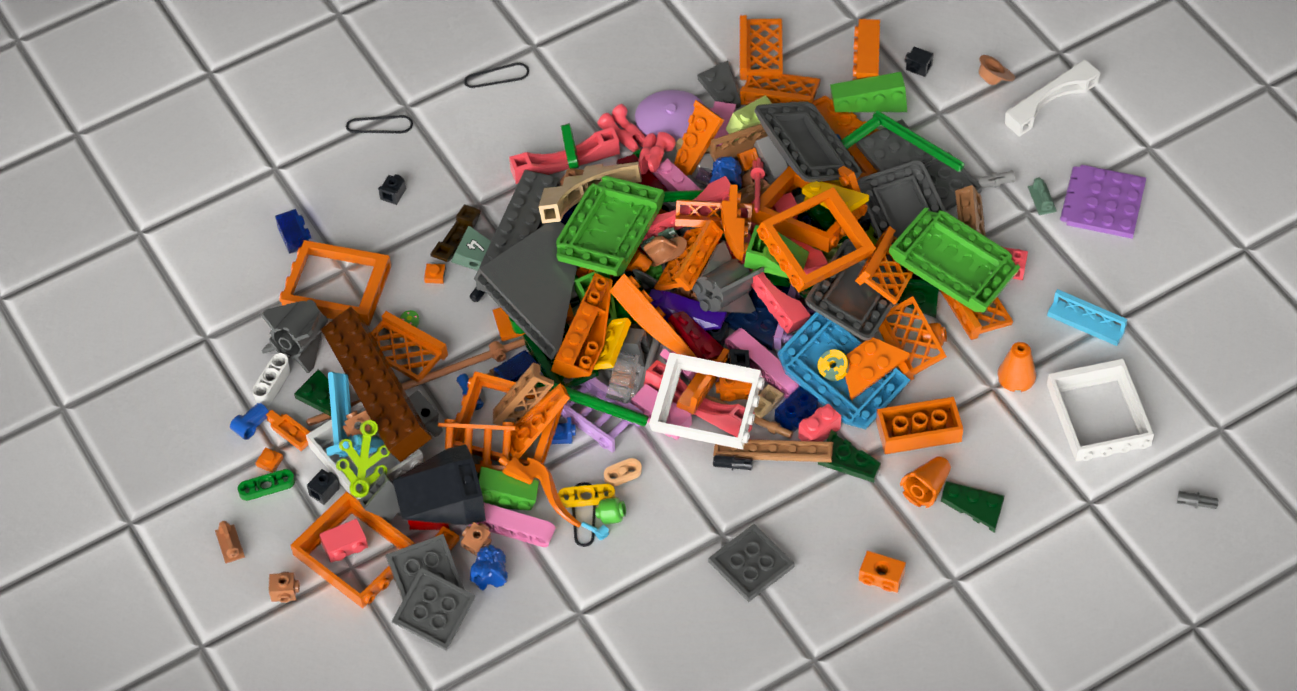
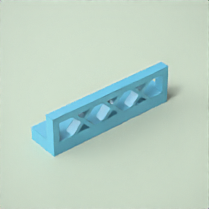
M1059 289L1055 292L1054 302L1047 313L1048 317L1115 346H1118L1122 339L1128 321L1124 317Z

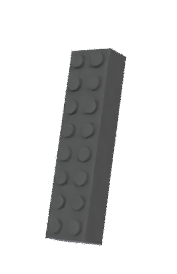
M524 170L479 268L546 224H542L539 210L544 188L560 186V178ZM476 282V290H480V291L486 292V291Z

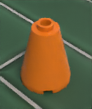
M1024 342L1014 343L998 368L999 383L1009 391H1026L1034 385L1036 380V369L1031 348Z
M938 456L906 474L902 478L900 486L903 485L904 491L902 493L907 500L917 507L923 505L929 508L932 506L951 470L949 461Z

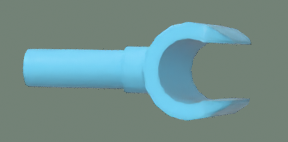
M584 521L581 526L595 533L599 540H603L609 535V529L605 525L596 528Z

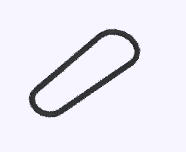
M513 63L468 75L464 79V84L468 88H478L519 81L528 76L529 68L524 63ZM516 65L524 66L527 70L526 74L520 78L473 86L467 84V79L470 77Z
M405 115L355 118L346 123V129L351 133L402 134L410 131L413 127L412 119ZM406 118L410 121V127L404 131L349 129V124L353 121Z
M581 482V483L576 484L575 486L592 485V484H590V483H588V482ZM593 505L592 526H594V527H595V516H596L595 509H596V505ZM572 507V514L576 519L575 507ZM573 525L574 540L576 544L581 547H587L591 545L594 541L595 533L592 532L591 540L589 543L581 544L577 540V528L575 525Z

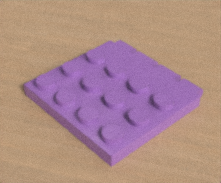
M1086 165L1074 166L1060 220L1067 222L1066 225L1133 239L1146 177Z

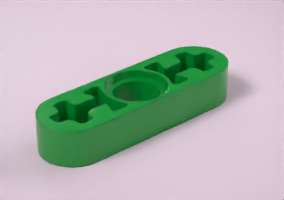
M570 123L561 125L569 168H579Z
M283 469L243 481L238 485L239 496L242 500L249 501L290 489L295 484L294 474L291 470ZM287 477L288 481L284 482L283 478ZM268 481L272 483V485L269 488L261 487L262 483ZM249 488L250 492L246 493L245 489Z

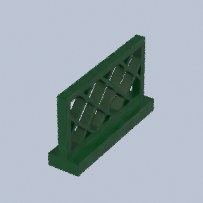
M567 322L565 323L564 329L566 330V332L562 338V342L569 330ZM523 334L525 346L535 363L540 365V371L544 377L553 380L554 383H561L565 387L573 388L599 376L598 371L593 370L591 376L573 378V381L565 384L563 376L551 371L555 358L551 362L542 350L526 334Z

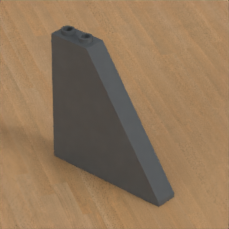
M561 221L545 224L479 268L474 277V280L551 361L556 357L561 347L577 269L576 265L560 262L557 259L556 240L565 227Z

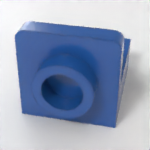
M567 417V423H558L551 444H572V436H576V426L572 424L571 417Z

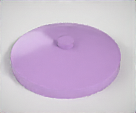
M665 90L654 93L645 98L637 107L635 113L636 126L645 137L650 133L655 134L657 137L659 132H665L673 136L677 142L687 132L688 120L690 115L693 114L695 100L700 101L702 104L704 103L695 95L685 91Z

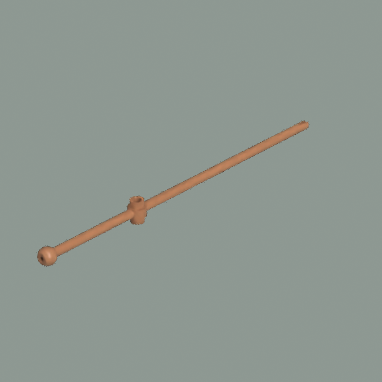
M573 320L567 321L569 327ZM524 338L506 345L493 341L490 343V349L487 352L428 373L420 383L412 379L401 385L404 390H408L490 358L495 359L497 362H502L506 359V352L525 346ZM360 399L351 402V407L361 402ZM322 413L307 419L306 423L308 426H312L331 419V416Z

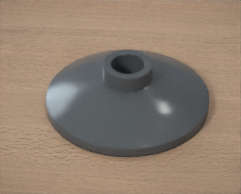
M632 270L634 276L640 282V288L647 292L650 289H654L658 282L656 279L640 270Z

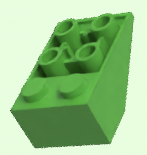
M755 225L746 251L744 267L753 270L763 267V272L788 278L786 273L781 270L775 257L770 254L764 241L759 238L756 231L759 225ZM778 232L804 270L809 252Z

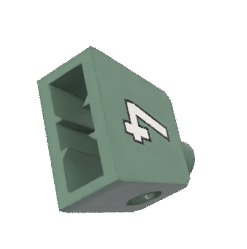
M468 226L451 262L478 271L491 241Z

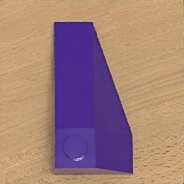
M651 289L649 296L653 299L651 304L655 308L658 306L666 314L663 318L667 322H670L668 318L672 314L684 311L704 330L721 329L727 315L726 312L703 311L700 307V302L668 291Z

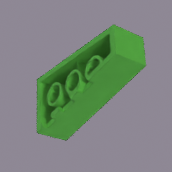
M902 72L830 84L835 112H907L906 90Z

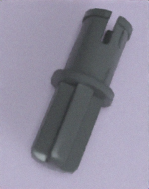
M1179 491L1177 504L1195 506V508L1201 506L1217 509L1219 502L1217 498L1201 496L1199 492L1195 494Z

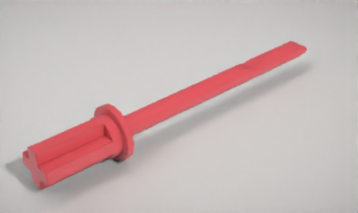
M757 158L756 161L753 160L750 172L751 178L755 180L756 213L760 209V179L765 177L761 158Z

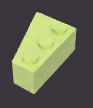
M765 95L733 112L726 131L731 134L761 124L755 114V108L757 105L772 104V102Z

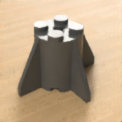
M725 241L717 244L700 278L697 279L692 288L700 302L701 309L711 312L745 314L755 311L756 309L748 292L752 289L753 277L764 271L763 267L750 271L749 268L744 267V264L741 265L737 262L739 261L738 259H732Z
M307 300V302L299 301L264 310L261 316L272 330L269 333L271 334L270 343L261 350L262 353L276 350L278 353L290 355L288 358L296 359L306 373H310L314 368L322 333L321 329L328 323L327 317L322 314L317 308L316 303L312 300Z

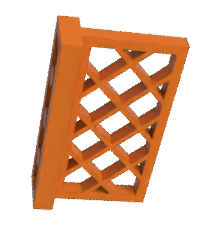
M740 15V80H747V76L783 75L782 18L747 19V15ZM751 25H758L760 28L755 31L751 28ZM770 25H779L774 31L769 28ZM764 30L770 33L766 37L760 35ZM773 36L778 39L774 44L769 41ZM755 37L761 40L757 44L751 41ZM764 43L769 46L765 51L760 48ZM755 50L761 53L757 57L751 55ZM772 50L778 52V54L775 57L771 56L768 53H770ZM763 57L769 59L766 64L760 61ZM775 63L779 66V69H771L769 66ZM754 64H758L760 66L759 69L751 70V67Z
M790 74L757 76L762 77L758 80H755L754 76H748L745 86H742L740 90L741 105H748L765 95L772 104L810 102L813 104L820 85V79ZM778 79L779 81L773 83L771 80ZM793 81V82H796V83L790 85L788 82ZM765 82L768 84L764 87L760 86V84H763ZM807 84H815L811 87L806 86ZM781 85H784V86H785V88H782V89H780V90L777 88L778 86H781ZM799 87H801V88L803 89V90L798 91V92H796V91L794 90V89L799 88Z
M713 220L706 221L703 227L690 229L685 232L683 236L687 241L685 251L676 259L668 262L654 287L655 290L663 291L682 287L684 290L690 291L693 288L723 234V231Z
M889 226L879 237L875 244L876 249L867 258L855 282L859 285L865 282L895 305L899 301L913 272L906 268L908 273H903L902 265L897 263L889 253L891 243L898 239L893 235L896 230ZM886 255H890L892 261H888ZM879 266H884L886 272H881ZM890 266H895L897 273H892ZM872 277H878L880 284L872 280ZM884 277H888L891 284H886ZM894 277H899L901 284H897ZM888 289H893L896 296L892 295Z
M940 290L971 340L977 339L981 333L1013 324L1012 318L998 297L993 302L996 308L989 306L986 310L993 313L991 318L981 314L982 312L972 311ZM995 314L1002 316L1005 320L999 321L994 319ZM978 320L987 321L989 325L982 327Z
M913 296L891 308L880 325L879 331L886 343L903 350L906 343L914 344L912 352H908L910 358L899 365L901 372L911 381L915 379V374L947 356ZM913 303V313H905V308ZM893 314L898 315L896 323L888 322L886 318ZM902 316L910 318L908 326L900 325ZM914 319L923 321L920 328L912 327ZM898 328L906 330L903 338L895 336ZM910 331L919 332L916 341L907 339ZM923 333L931 335L928 343L920 342ZM918 345L927 347L924 355L915 354ZM931 348L938 349L940 352L935 357L928 356ZM914 357L922 359L919 366L912 367L911 364Z
M388 311L384 312L382 321L371 332L374 339L378 342L381 351H393L392 356L385 357L390 366L418 383L440 359L445 360L448 356L445 343ZM383 328L390 331V334L379 336V332ZM399 337L405 339L404 343L394 344L393 341L394 338ZM391 339L392 345L380 346V341ZM418 346L420 351L409 352L408 347ZM406 347L407 353L395 355V349ZM428 354L435 356L432 360L424 361L423 355ZM421 356V362L410 363V357ZM399 359H408V364L399 365L396 362ZM423 367V370L417 375L412 372L411 368Z

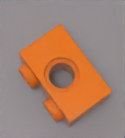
M867 551L859 570V581L866 585L881 587L885 591L898 593L905 574L906 562Z

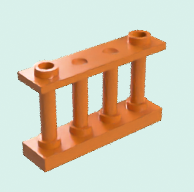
M444 419V423H438V427H446L445 449L453 447L454 428H465L464 445H467L471 455L473 429H484L483 461H480V464H475L477 473L481 467L503 471L505 468L501 463L500 466L492 465V461H490L492 430H504L502 455L509 460L511 431L520 430V427L514 426L513 422H502V426L456 424V420Z

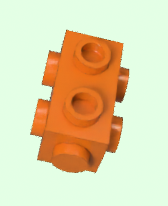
M719 377V382H715L716 394L720 393L721 401L748 400L752 383Z

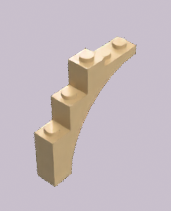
M639 162L603 166V164L585 166L583 175L565 177L562 186L544 188L539 204L542 224L561 221L564 214L580 202L587 188L593 183L598 184L601 182L603 176L633 183L641 182Z

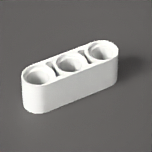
M275 354L253 386L252 392L256 404L262 403L265 407L269 406L289 376L291 368L288 357L285 354Z

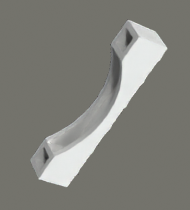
M1086 60L1075 64L1070 70L1063 72L1058 78L1049 81L1046 86L1036 90L1031 96L1024 98L1016 106L1009 108L1005 114L1004 124L1020 137L1033 128L1035 117L1045 104L1065 94L1088 91L1098 84L1100 71Z

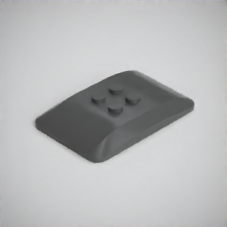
M790 102L756 106L755 114L765 132L785 161L801 179L807 182L839 180L838 169L842 166L852 170L856 178L860 177V167L812 103Z
M911 161L862 177L857 181L861 193L869 195V201L866 203L868 205L867 212L871 216L870 223L877 239L889 226L896 230L893 235L899 238L925 207L929 208L928 211L938 213L939 210L946 212L925 165L920 161ZM886 255L887 260L892 261L891 256Z
M850 239L844 240L829 263L857 250ZM866 258L815 284L808 293L805 302L814 311L860 339L868 341L873 338L894 304L865 282L862 285L855 282L867 260ZM879 266L881 272H886L884 266ZM890 266L892 273H897L895 266ZM872 277V280L880 284L878 277ZM884 277L886 284H891L889 278ZM894 277L896 283L901 284L899 277ZM888 289L892 295L896 296L893 289Z

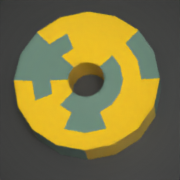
M828 350L820 356L818 370L826 380L838 381L847 375L849 360L839 350ZM836 363V367L831 368V365Z

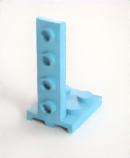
M329 372L328 381L334 445L327 448V456L339 454V457H348L346 451H342L339 448V442L343 439L351 440L352 447L360 456L363 435L359 434L348 437L342 427L346 425L344 422L347 419L346 415L351 413L348 375ZM378 436L371 437L369 455L376 453L379 446L385 445ZM346 441L343 443L345 449L348 448V442Z

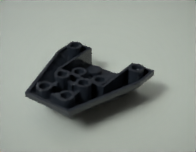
M467 445L447 448L393 480L402 520L464 526L471 525L473 522L480 523L486 521L483 495L474 460Z

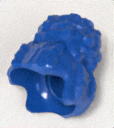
M731 156L717 158L713 162L710 183L726 176L732 185H738V189L742 187V179L739 175L742 171L739 162Z
M487 545L477 552L476 562L471 566L470 581L474 582L480 590H485L489 584L498 588L504 586V583L507 582L508 573L504 569L506 567L504 552L493 545Z

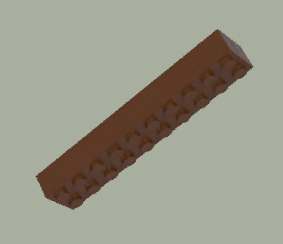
M350 306L321 329L345 374L348 375V379L370 419L376 422L378 426L377 431L388 451L402 462L432 439L430 433L363 318Z

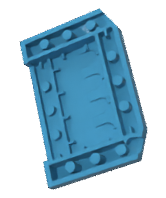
M815 312L778 351L777 356L785 374L823 406L830 404L841 415V421L844 424L866 430L876 419L877 409L886 408L908 385L910 379L895 368L851 400L845 377L838 381L826 380L818 370V361L820 356L828 350L836 349L847 355L862 343L841 326ZM833 363L831 368L836 367V363Z

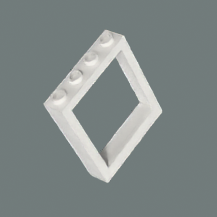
M670 353L649 422L651 430L743 449L744 444L749 441L750 432L748 429L754 423L755 414L753 411L759 405L760 396H758V393L764 387L765 378L762 377L761 370ZM681 370L752 383L738 437L666 423Z
M1124 359L1048 374L1047 387L1075 461H1087L1094 457H1106L1113 453H1125L1132 449H1144L1152 445L1154 434ZM1118 381L1139 435L1080 447L1060 392Z
M362 402L351 407V413L354 411L360 413L365 410ZM331 419L307 434L306 438L311 450L327 469L336 475L338 482L352 495L349 489L351 482L336 468V464L323 450L334 443ZM360 422L354 424L356 429L361 426ZM419 449L408 456V459L390 469L386 475L393 481L422 464L424 458L423 453Z

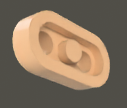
M629 458L607 467L604 471L605 483L618 486L638 478L642 473L640 461Z

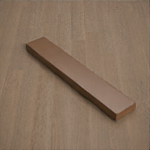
M749 439L748 443L744 444L743 449L715 444L713 456L733 457L735 455V457L752 458V460L832 462L833 442Z

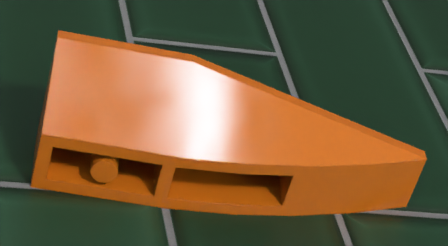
M597 273L594 274L555 357L551 369L552 372L568 379L591 376L605 344L611 297L610 290L612 289L613 280Z
M623 274L610 292L630 316L652 337L676 354L696 357L683 338L676 333L677 330L671 322H667L663 318L666 314L659 306L655 308L651 304L653 299L648 293L638 289L641 285L631 275L627 277Z

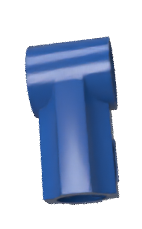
M257 403L243 416L237 415L231 421L230 429L244 440H248L254 435L256 427L267 419L266 414L269 411L262 403Z

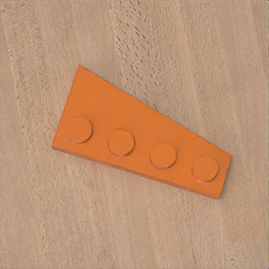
M695 100L693 105L695 107L693 114L690 115L688 120L687 132L684 133L682 138V147L678 150L674 165L686 176L693 174L711 144V140L714 139L724 122L722 117L697 100Z
M561 383L514 424V426L520 427V430L511 431L510 452L513 458L520 459L570 399L566 388Z

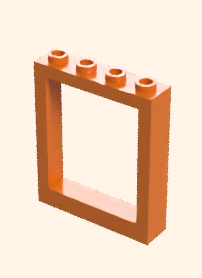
M789 166L760 196V209L758 213L755 212V202L753 203L751 222L760 225L762 221L779 214V212L771 208L791 186L795 185L802 188L810 182L801 179ZM822 181V182H826V183H829V184L836 185V184L831 183V182H828V181ZM865 203L851 212L857 221L866 214L868 205ZM794 218L774 226L779 233L827 253L838 245L843 236H846L837 220L827 231Z
M834 187L762 221L756 230L759 238L764 241L770 254L775 257L781 270L786 273L791 285L798 292L870 257L876 249ZM824 202L857 250L806 275L774 226Z
M304 240L302 246L298 248L296 261L292 263L291 274L286 278V287L280 293L279 300L282 305L312 300L316 303L317 308L329 319H335L350 307V305L293 295L309 255L373 266L374 268L359 307L351 306L363 318L366 325L370 326L392 267L390 256Z
M475 371L473 377L469 378V389L467 395H464L462 398V409L456 415V424H470L483 387L507 393L516 382ZM527 395L525 398L533 399L535 395ZM564 406L542 431L533 459L545 464ZM455 428L453 447L464 445L465 428ZM472 445V454L483 457V448ZM491 451V459L498 461L502 453ZM521 458L519 459L522 465L528 466V462L526 460Z
M345 492L291 544V549L296 558L361 608H364L367 604H371L376 595L381 590H385L394 578L390 567L388 566L362 593H359L309 555L321 544L319 534L339 526L353 514L398 549H403L416 543L380 516L366 511L356 498Z

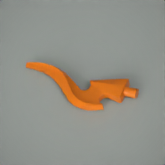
M504 455L501 456L498 462L505 466L502 473L529 485L532 484L533 478H538L554 510L569 523L578 528L581 526V523L562 504L553 477L543 463L528 457L526 459L528 466H524L516 457L510 461Z

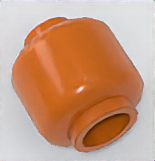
M930 323L929 325L942 347L944 342H947L946 328L942 327L940 323ZM923 333L920 342L928 343L931 335Z

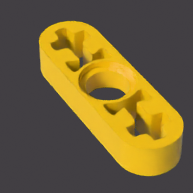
M610 484L565 487L559 490L558 496L565 508L599 505L602 499L615 497V489ZM605 491H608V496H604ZM585 492L592 494L589 499H583L581 495ZM568 495L569 500H565L564 496Z

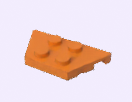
M874 337L856 347L846 355L849 360V371L845 376L850 399L856 398L910 358V354Z

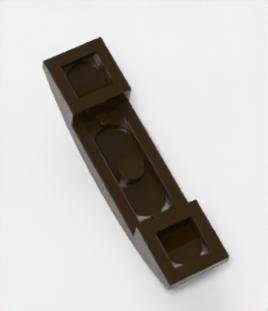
M464 204L456 215L455 224L444 240L437 243L430 256L445 262L450 261L468 226L474 229L481 210Z

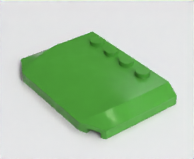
M603 176L601 182L598 184L593 183L587 188L557 238L558 261L614 276L623 275L662 208L665 196L664 190Z
M925 207L891 245L889 253L897 263L974 312H985L1018 273L1020 266L1018 264L1017 266L1015 265L1009 251L952 215L940 210L938 213L928 211L929 208Z

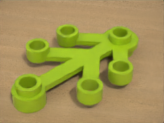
M366 420L360 426V431L363 434L360 456L352 447L351 440L343 439L339 442V448L342 451H346L358 468L357 476L350 469L349 461L346 459H339L336 462V468L339 471H343L351 482L349 486L350 492L357 498L365 497L368 494L369 485L380 476L378 473L380 467L383 468L385 474L388 472L386 466L378 465L375 467L374 472L365 478L368 468L383 457L390 455L386 445H381L378 447L377 452L368 458L371 436L375 435L378 430V426L373 420ZM366 425L370 426L369 432L365 431ZM345 441L348 442L347 449L343 447ZM383 447L387 451L385 455L381 453ZM341 461H344L346 464L344 469L340 467ZM358 484L362 486L361 491L356 490Z

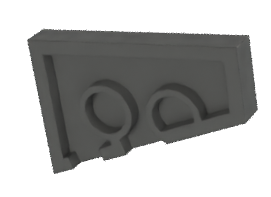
M728 60L697 75L698 81L715 101L736 104V109L741 107V101Z

